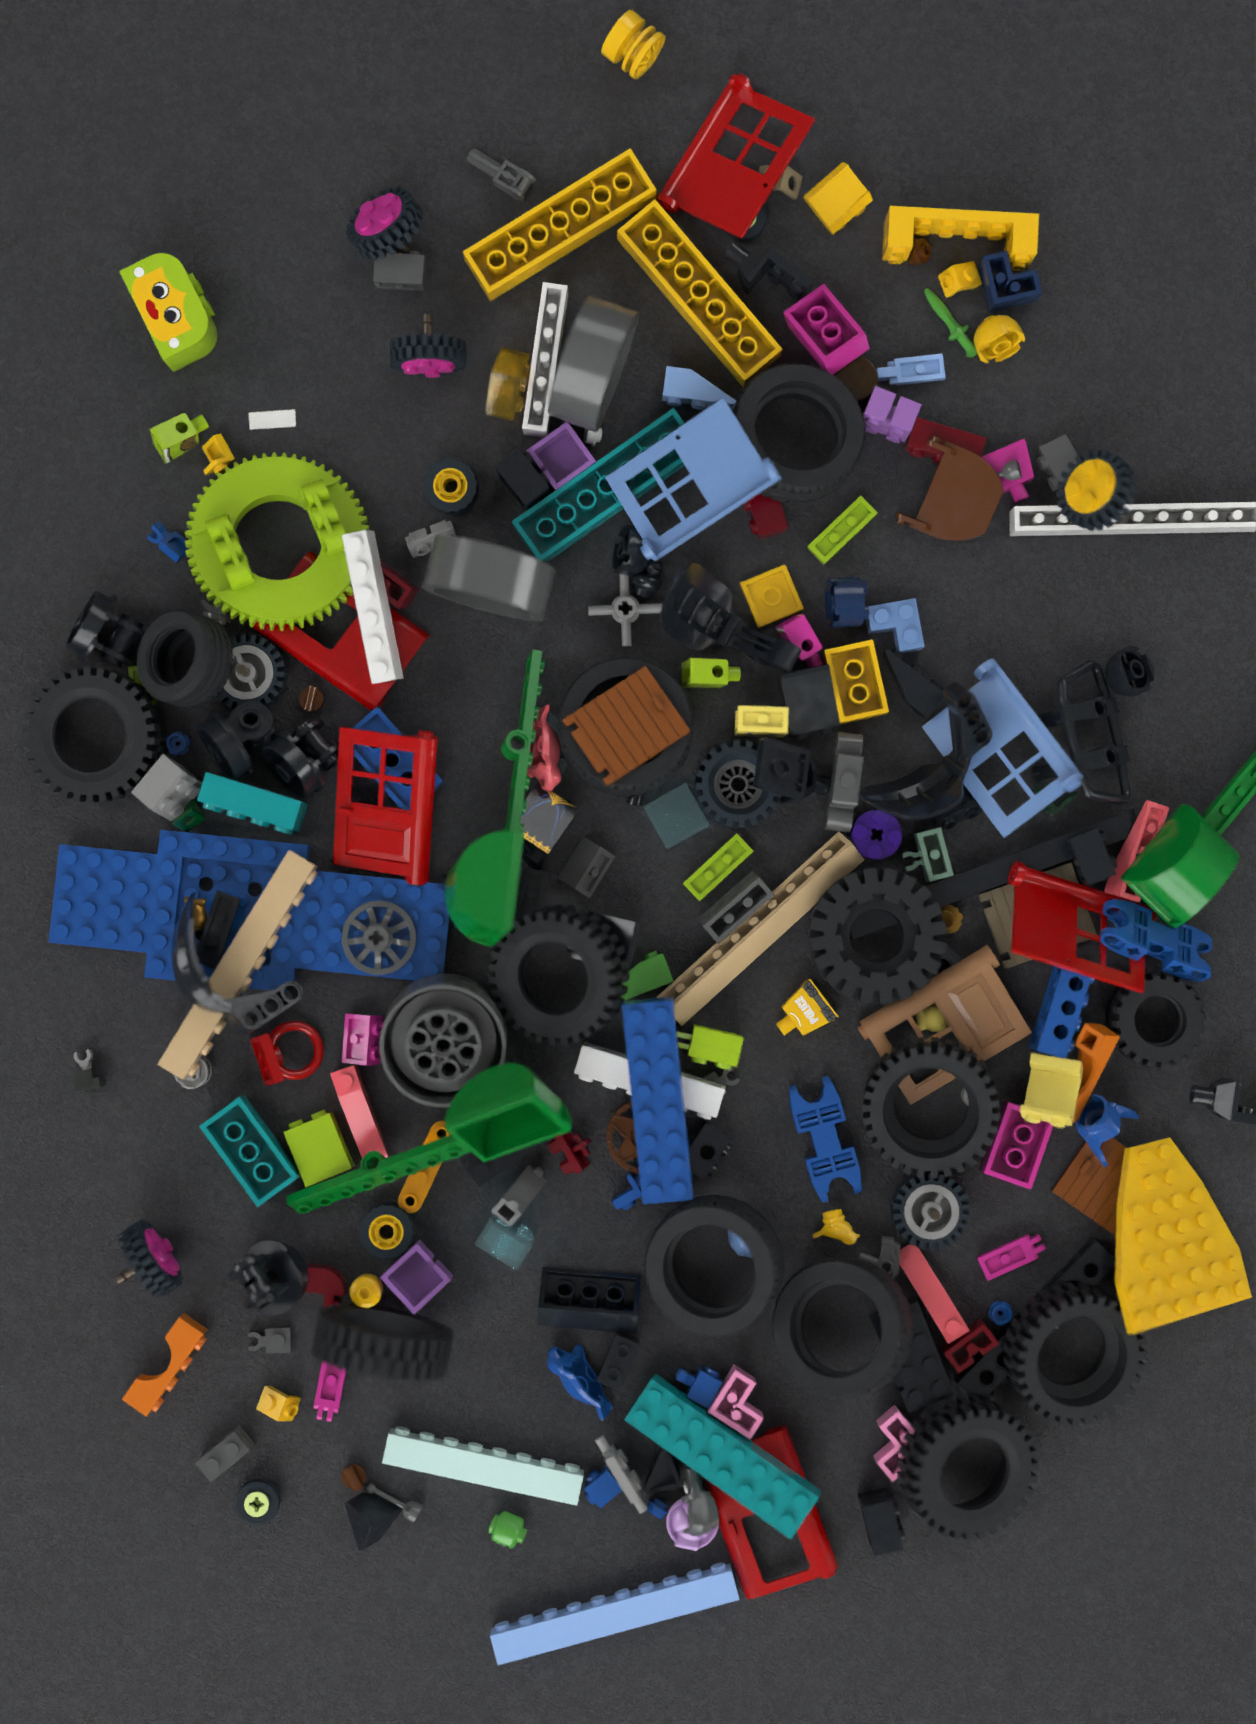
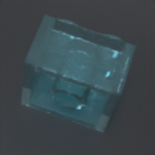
M492 1213L474 1245L517 1271L532 1248L535 1238L531 1236L533 1232L525 1226L520 1225L518 1228L512 1225L508 1227Z

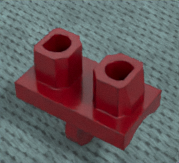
M569 1131L555 1136L547 1144L554 1155L562 1150L567 1158L560 1162V1167L564 1174L573 1172L578 1174L590 1165L586 1157L591 1154L586 1147L591 1142L589 1137L582 1140L578 1132L573 1135Z

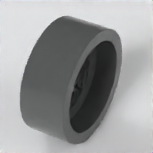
M592 294L588 296L577 316L561 357L549 399L548 415L595 433L599 430L623 375L636 334L639 312Z
M440 535L434 539L422 588L441 598L481 611L526 621H543L556 570L538 559L507 548L467 538Z
M456 974L429 975L405 987L392 1002L380 1036L381 1061L389 1079L396 1088L410 1099L421 1104L433 1107H449L456 1094L472 1078L491 1067L504 1064L507 1025L502 1009L498 1010L496 1006L498 1002L495 997H492V994L478 982ZM441 1015L445 1021L441 1024H435L431 1017ZM458 1022H465L469 1028L466 1031H459L455 1025ZM418 1031L423 1032L426 1038L418 1041L413 1037V1034ZM439 1039H447L450 1042V1046L442 1048L437 1044V1041ZM470 1046L474 1049V1053L465 1055L461 1048ZM423 1055L429 1056L432 1062L422 1064L419 1061V1057ZM450 1062L455 1065L456 1069L446 1071L443 1065Z

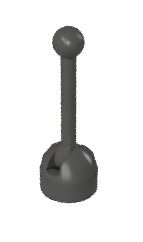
M1014 459L1007 462L1002 471L997 473L998 477L1004 476L1008 480L1021 479L1022 472L1018 460Z
M369 1483L366 1486L368 1493H375L401 1507L404 1518L415 1523L423 1508L422 1504L417 1501H408L404 1504L377 1489L373 1483Z

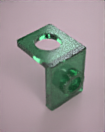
M1038 787L1032 789L1035 795L1041 791ZM1076 791L1072 792L1057 806L1050 803L1042 811H1048L1052 816L1057 815L1078 793Z

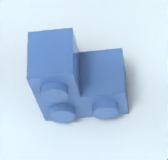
M916 598L869 606V619L866 620L868 635L892 631L896 651L900 654L920 651L925 647Z

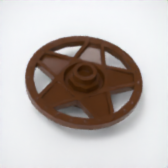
M632 1101L621 1106L611 1117L607 1127L606 1138L608 1149L614 1160L624 1169L639 1174V1168L625 1163L638 1156L634 1119L620 1115L632 1107ZM613 1127L625 1138L617 1152L612 1142Z

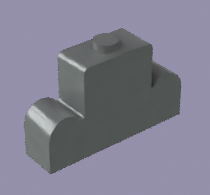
M839 731L836 733L830 777L831 788L828 793L824 830L851 832L853 810L858 803L863 757L861 756L863 735Z

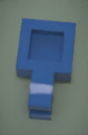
M159 521L152 526L153 532L147 537L149 541L155 544L159 543L158 548L176 563L187 556L186 550L190 548L185 546L186 539L176 531L173 533L168 532Z

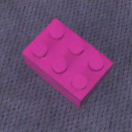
M822 284L783 312L788 328L819 366L830 374H835L870 349L866 333L825 284Z
M1003 1100L1000 1108L997 1134H993L994 1141L991 1146H987L979 1170L990 1176L1031 1190L1053 1126L1050 1122L1040 1121V1123L1026 1121L1021 1116L1019 1105Z

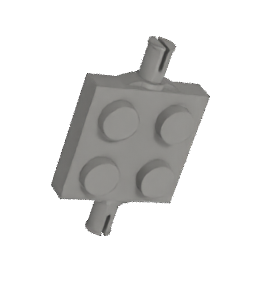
M604 1435L599 1436L595 1439V1442L602 1451L605 1462L630 1503L635 1505L639 1514L645 1512L648 1507L641 1497V1480L634 1469L630 1471L626 1463L628 1462L627 1456L621 1448L617 1450L614 1444L611 1446L608 1444Z

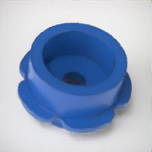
M176 731L167 737L166 746L170 754L175 756L178 754L184 755L189 750L190 739L187 735H183L182 732Z
M996 1301L991 1304L988 1317L996 1325H1005L1012 1319L1013 1312L1010 1310L1011 1306L1007 1302ZM999 1311H1002L1003 1314H1002V1315H998V1312H999Z
M657 1497L654 1500L648 1499L647 1511L662 1520L665 1514L669 1512L666 1510L668 1505Z

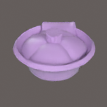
M682 1499L672 1505L666 1519L667 1530L674 1541L675 1547L697 1551L713 1540L718 1531V1526L710 1530L709 1533L698 1537L684 1534L683 1530L689 1527V1503H683Z

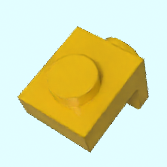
M974 261L952 265L938 275L945 297H951L959 291L977 288L982 284Z
M221 433L213 435L202 446L210 462L203 470L205 475L213 473L217 475L218 472L223 474L225 473V467H228L235 460Z
M264 1386L256 1409L276 1421H292L298 1412L301 1398L298 1396H288L272 1386Z

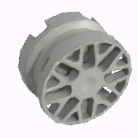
M202 1055L199 1059L198 1064H200V1067L194 1077L189 1076L188 1079L182 1080L174 1075L176 1081L182 1087L196 1089L210 1080L212 1065L206 1056Z

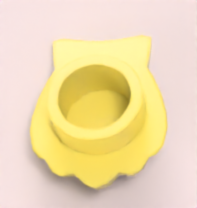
M932 1004L915 1014L920 1031L939 1032L948 1026L947 1021L936 1004Z

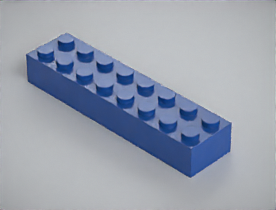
M674 997L624 1001L622 1011L643 1204L693 1200L694 1191Z

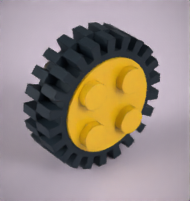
M1094 449L1093 453L1089 450L1084 452L1085 458L1080 455L1075 457L1077 465L1072 462L1067 465L1071 471L1069 474L1065 471L1062 472L1061 476L1066 480L1065 482L1058 481L1057 486L1063 491H1056V497L1061 499L1057 501V505L1062 509L1060 512L1066 516V519L1083 529L1086 528L1089 531H1094L1095 528L1100 531L1104 530V526L1112 527V519L1119 522L1122 519L1119 515L1120 511L1125 514L1128 513L1129 509L1125 507V504H1133L1134 499L1129 494H1136L1137 488L1132 485L1136 484L1137 480L1132 476L1135 474L1134 470L1129 467L1130 465L1125 460L1108 450Z

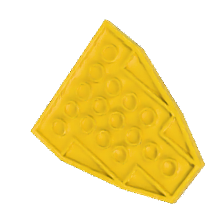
M1163 1138L1124 1149L1117 1199L1115 1285L1127 1334L1142 1332L1252 1298L1239 1246L1202 1180L1171 1138Z

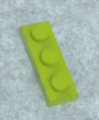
M860 496L814 539L807 548L825 565L878 513Z
M736 833L694 872L683 885L700 902L741 864L753 850Z

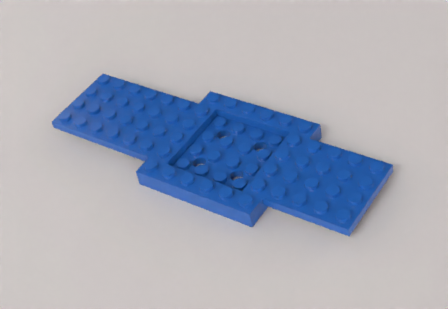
M160 830L158 854L59 844L48 943L147 953L145 978L176 981L172 968L171 946L176 922L185 905V897L196 893L194 898L207 899L205 905L207 916L209 915L216 891L242 898L223 953L224 956L261 894L256 897L251 895L249 891L250 885L254 882L260 883L263 893L288 850H292L309 860L311 846ZM316 871L318 875L311 885L307 884L302 891L305 894L303 900L298 906L294 905L289 913L292 915L290 921L285 928L280 927L276 935L279 938L272 949L268 948L264 953L263 957L266 959L258 971L255 969L250 976L253 981L249 988L271 991L288 981L296 982L297 968L414 981L429 975L444 974L450 915L446 907L443 885L426 882V885H412L406 883V880ZM205 877H209L213 881V888L207 892L201 888V881ZM371 901H387L398 905L410 916L416 930V945L411 958L399 970L389 974L372 975L359 970L349 961L342 946V930L345 921L356 908ZM373 907L377 923H381L387 908ZM367 910L359 913L354 918L365 926H370ZM393 911L387 926L391 928L405 920L400 914ZM351 924L348 931V939L363 937L364 932ZM408 926L394 933L393 938L410 941ZM193 932L196 951L200 940L196 937L195 932ZM364 943L349 945L355 959L366 947ZM395 944L390 946L400 960L405 956L409 948ZM371 951L361 964L375 969L374 952ZM385 951L381 952V969L395 965ZM199 964L204 975L209 980L215 969Z

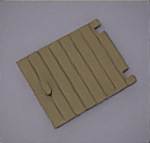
M1071 862L1044 871V873L1079 884ZM1007 884L979 894L980 902L989 900L991 907L983 910L998 953L1004 954L1008 952L1010 959L1002 961L1004 969L1033 960L1011 952L1014 886ZM1078 907L1077 929L1097 935L1089 911ZM1077 935L1076 944L1090 939Z

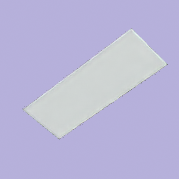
M295 409L249 412L250 430L296 427Z

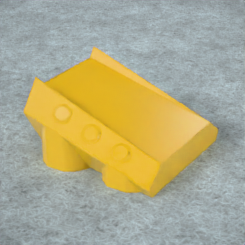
M844 162L803 196L806 203L832 235L845 227L846 223L854 216L862 214L866 206L873 201L870 191L864 187L849 165Z

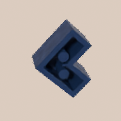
M1007 251L982 257L978 266L989 312L1038 301L1042 294L1037 269L1012 274Z

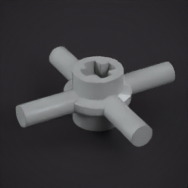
M619 574L620 596L614 599L612 605L588 606L589 616L612 615L614 620L621 624L622 647H631V623L639 617V614L660 613L662 603L639 604L636 598L630 595L629 576ZM623 604H628V608L632 609V611H629V615H623V611L619 610Z

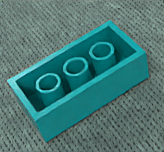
M207 772L205 773L197 801L204 803L203 808L219 813H222V810L225 809L228 810L226 814L228 816L245 820L246 816L251 817V823L268 828L271 823L275 825L274 830L290 835L293 834V831H301L309 805L302 801Z
M245 1095L238 1097L199 1126L257 1207L301 1176L298 1167Z

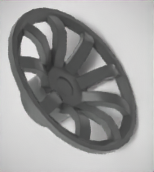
M371 901L362 904L349 915L342 930V946L347 958L356 968L372 975H384L399 970L411 958L416 945V930L410 916L398 905L387 901ZM373 907L387 908L381 923H377ZM364 910H367L370 919V926L368 927L354 919ZM393 911H396L405 921L389 928L387 925ZM352 924L364 932L363 937L348 939L350 925ZM408 926L410 941L393 938L394 933ZM364 943L365 949L355 959L349 945ZM391 944L409 947L401 960L390 948ZM371 951L375 954V969L361 964ZM385 951L395 965L381 969V952Z

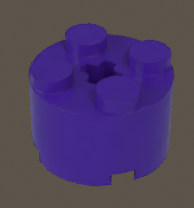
M872 810L860 815L854 820L851 827L850 842L865 859L880 860L889 857L898 849L902 840V831L898 821L893 815L882 810ZM872 829L880 831L879 841L877 839L871 840Z

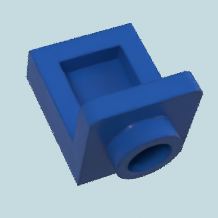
M631 1171L626 1173V1177L632 1187L612 1198V1203L616 1210L620 1208L623 1210L629 1209L636 1204L635 1199L642 1196L640 1178L637 1174L633 1176Z

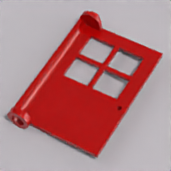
M741 73L731 75L729 83L655 200L664 210L670 213H676L677 209H680L743 239L813 126L815 118L753 91L750 80ZM742 103L765 113L752 135L729 125ZM770 116L794 126L781 148L758 138ZM725 130L748 140L736 161L713 152ZM754 143L777 153L764 175L741 165Z
M340 727L333 865L405 876L406 883L412 885H426V882H429L438 737L433 735L434 732L421 730L418 731L417 735L405 736ZM355 744L381 748L380 774L353 770ZM387 749L414 752L412 778L386 775ZM353 776L379 779L378 805L352 801ZM385 780L412 784L410 810L384 806Z
M1015 861L1008 875L1009 885L1014 886L1011 952L1143 993L1145 985V955L1138 961L1129 958V973L1107 967L1106 946L1101 943L1099 935L1077 929V910L1080 907L1101 914V934V931L1107 928V917L1103 914V904L1108 900H1125L1150 910L1152 909L1147 904L1143 905L1107 894L1097 889L1025 867V863ZM1152 910L1151 920L1155 921L1157 913ZM1077 935L1100 942V964L1076 957Z

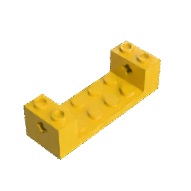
M890 206L884 221L882 260H888L891 264H901L903 261H907L913 247V233L916 236L939 234V237L943 238L963 235V238L976 239L978 236H983L989 240L1005 238V251L1008 252L1011 270H1025V268L1030 266L1037 254L1039 214Z

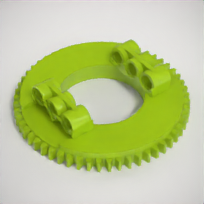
M273 452L272 457H267L263 453L262 458H257L256 455H253L251 461L243 458V463L239 465L237 462H234V468L232 469L226 466V473L221 474L218 472V479L216 481L213 479L209 480L210 487H203L204 495H197L200 503L192 504L196 512H189V517L193 521H187L186 523L187 528L191 530L185 531L186 538H189V540L185 541V546L190 548L186 550V555L191 558L188 560L189 567H194L191 569L192 576H197L195 578L197 585L203 584L200 589L202 593L208 592L206 595L208 601L215 599L214 607L222 606L223 614L231 610L230 616L233 620L240 615L241 624L249 619L250 627L259 622L261 630H263L266 624H269L270 631H273L275 625L278 624L280 630L284 631L285 624H288L290 629L294 630L295 623L304 628L305 620L310 625H314L313 617L323 621V612L331 616V607L336 610L340 609L338 601L344 604L347 603L345 594L353 596L342 535L369 530V526L364 525L367 523V517L361 516L364 514V508L358 507L360 505L359 498L353 499L354 491H347V482L340 484V475L334 478L332 469L326 472L324 464L317 467L316 460L308 463L305 456L299 460L296 458V454H293L291 458L287 457L286 453H283L281 457H277L276 453ZM272 501L293 503L305 509L310 517L322 547L313 565L296 577L285 580H271L252 573L235 531L246 513L263 503Z

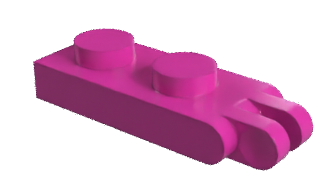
M1026 1234L977 1256L976 1258L986 1280L994 1279L1039 1258L1037 1253L1045 1250L1046 1247L1044 1244L1034 1247L1033 1244L1041 1241V1236L1035 1235L1030 1238L1029 1234Z
M322 1363L314 1402V1409H318L317 1420H322L324 1411H328L326 1421L332 1422L333 1413L339 1412L347 1370L343 1371L337 1369L338 1366L331 1367L327 1363Z

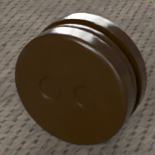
M862 356L857 357L833 374L849 388L859 404L871 397L878 383V373L871 361Z

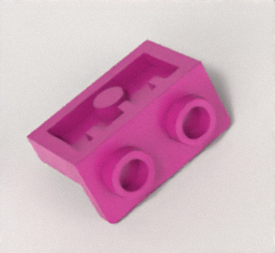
M345 1013L342 1063L366 1066L380 1064V1036L383 1027V1016Z

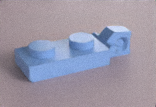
M943 354L897 358L888 362V367L877 368L878 381L889 380L890 385L940 381L946 378Z

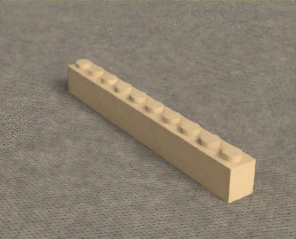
M837 832L773 891V897L719 944L715 943L656 998L674 997L676 1021L683 1026L817 904L826 890L835 882L850 874L864 861V858L843 834Z
M288 850L209 979L214 993L220 994L222 999L238 997L241 991L246 992L253 981L250 978L255 969L258 971L266 959L263 957L264 953L268 948L272 949L279 938L276 934L280 927L285 928L292 917L289 914L294 905L298 906L303 900L305 894L302 891L307 884L311 885L317 877L318 872L315 871L318 867L317 865L296 852ZM194 1004L157 1065L182 1080L188 1079L189 1076L194 1077L200 1067V1064H198L199 1059L202 1055L206 1056L214 1044L211 1040L215 1033L219 1035L227 1023L224 1021L226 1015L200 1009Z

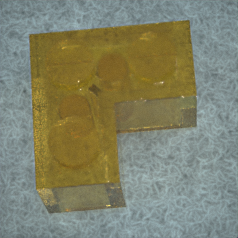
M501 347L490 375L485 409L486 415L514 421L516 413H521L524 398L520 396L521 391H525L527 379L530 376V354Z

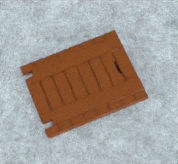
M646 666L562 720L566 727L573 723L576 724L578 728L571 734L598 773L605 769L608 771L609 775L603 779L607 786L690 733V729Z
M1114 1138L1103 1142L1100 1148L1108 1163V1166L1104 1167L1085 1141L1051 1191L1116 1236L1117 1199L1124 1149L1127 1147Z

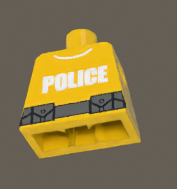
M808 978L781 1006L787 1016L776 1023L784 1036L794 1028H797L802 1035H805L837 1019L838 1015L812 980Z

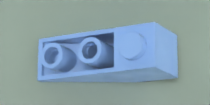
M666 366L662 401H666L668 405L681 406L682 404H690L694 409L703 410L724 398L730 409L733 410L736 400L693 370Z

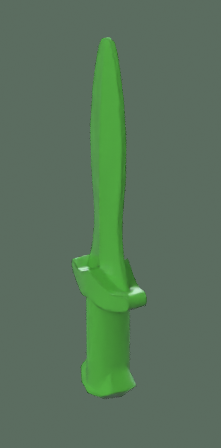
M926 288L924 292L928 302L950 330L951 335L948 340L953 341L957 339L966 351V357H974L977 354L975 345L965 334L968 325L965 327L959 325L938 296Z

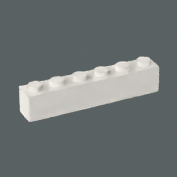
M543 282L522 425L523 435L544 438L549 432L551 416L548 415V405L558 369L568 299L567 285Z
M363 530L342 535L371 682L375 684L403 679L374 531Z
M584 1042L574 1071L575 1074L579 1075L578 1078L587 1082H593V1079L603 1082L602 1086L616 1090L617 1087L626 1089L627 1094L631 1095L627 1055ZM681 1072L685 1112L689 1109L696 1111L697 1116L701 1118H717L726 1086Z

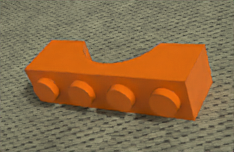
M1085 1023L1074 1044L1078 1049L1077 1061L1082 1062L1083 1073L1073 1122L1078 1121L1120 1038L1119 1035L1102 1024Z
M183 1313L165 1336L171 1350V1361L167 1370L158 1375L141 1374L133 1382L122 1400L145 1416L151 1411L156 1413L164 1402V1399L161 1398L166 1390L171 1392L179 1379L176 1378V1375L180 1369L185 1371L193 1359L190 1355L194 1349L199 1351L206 1342L207 1338L204 1335L208 1329Z

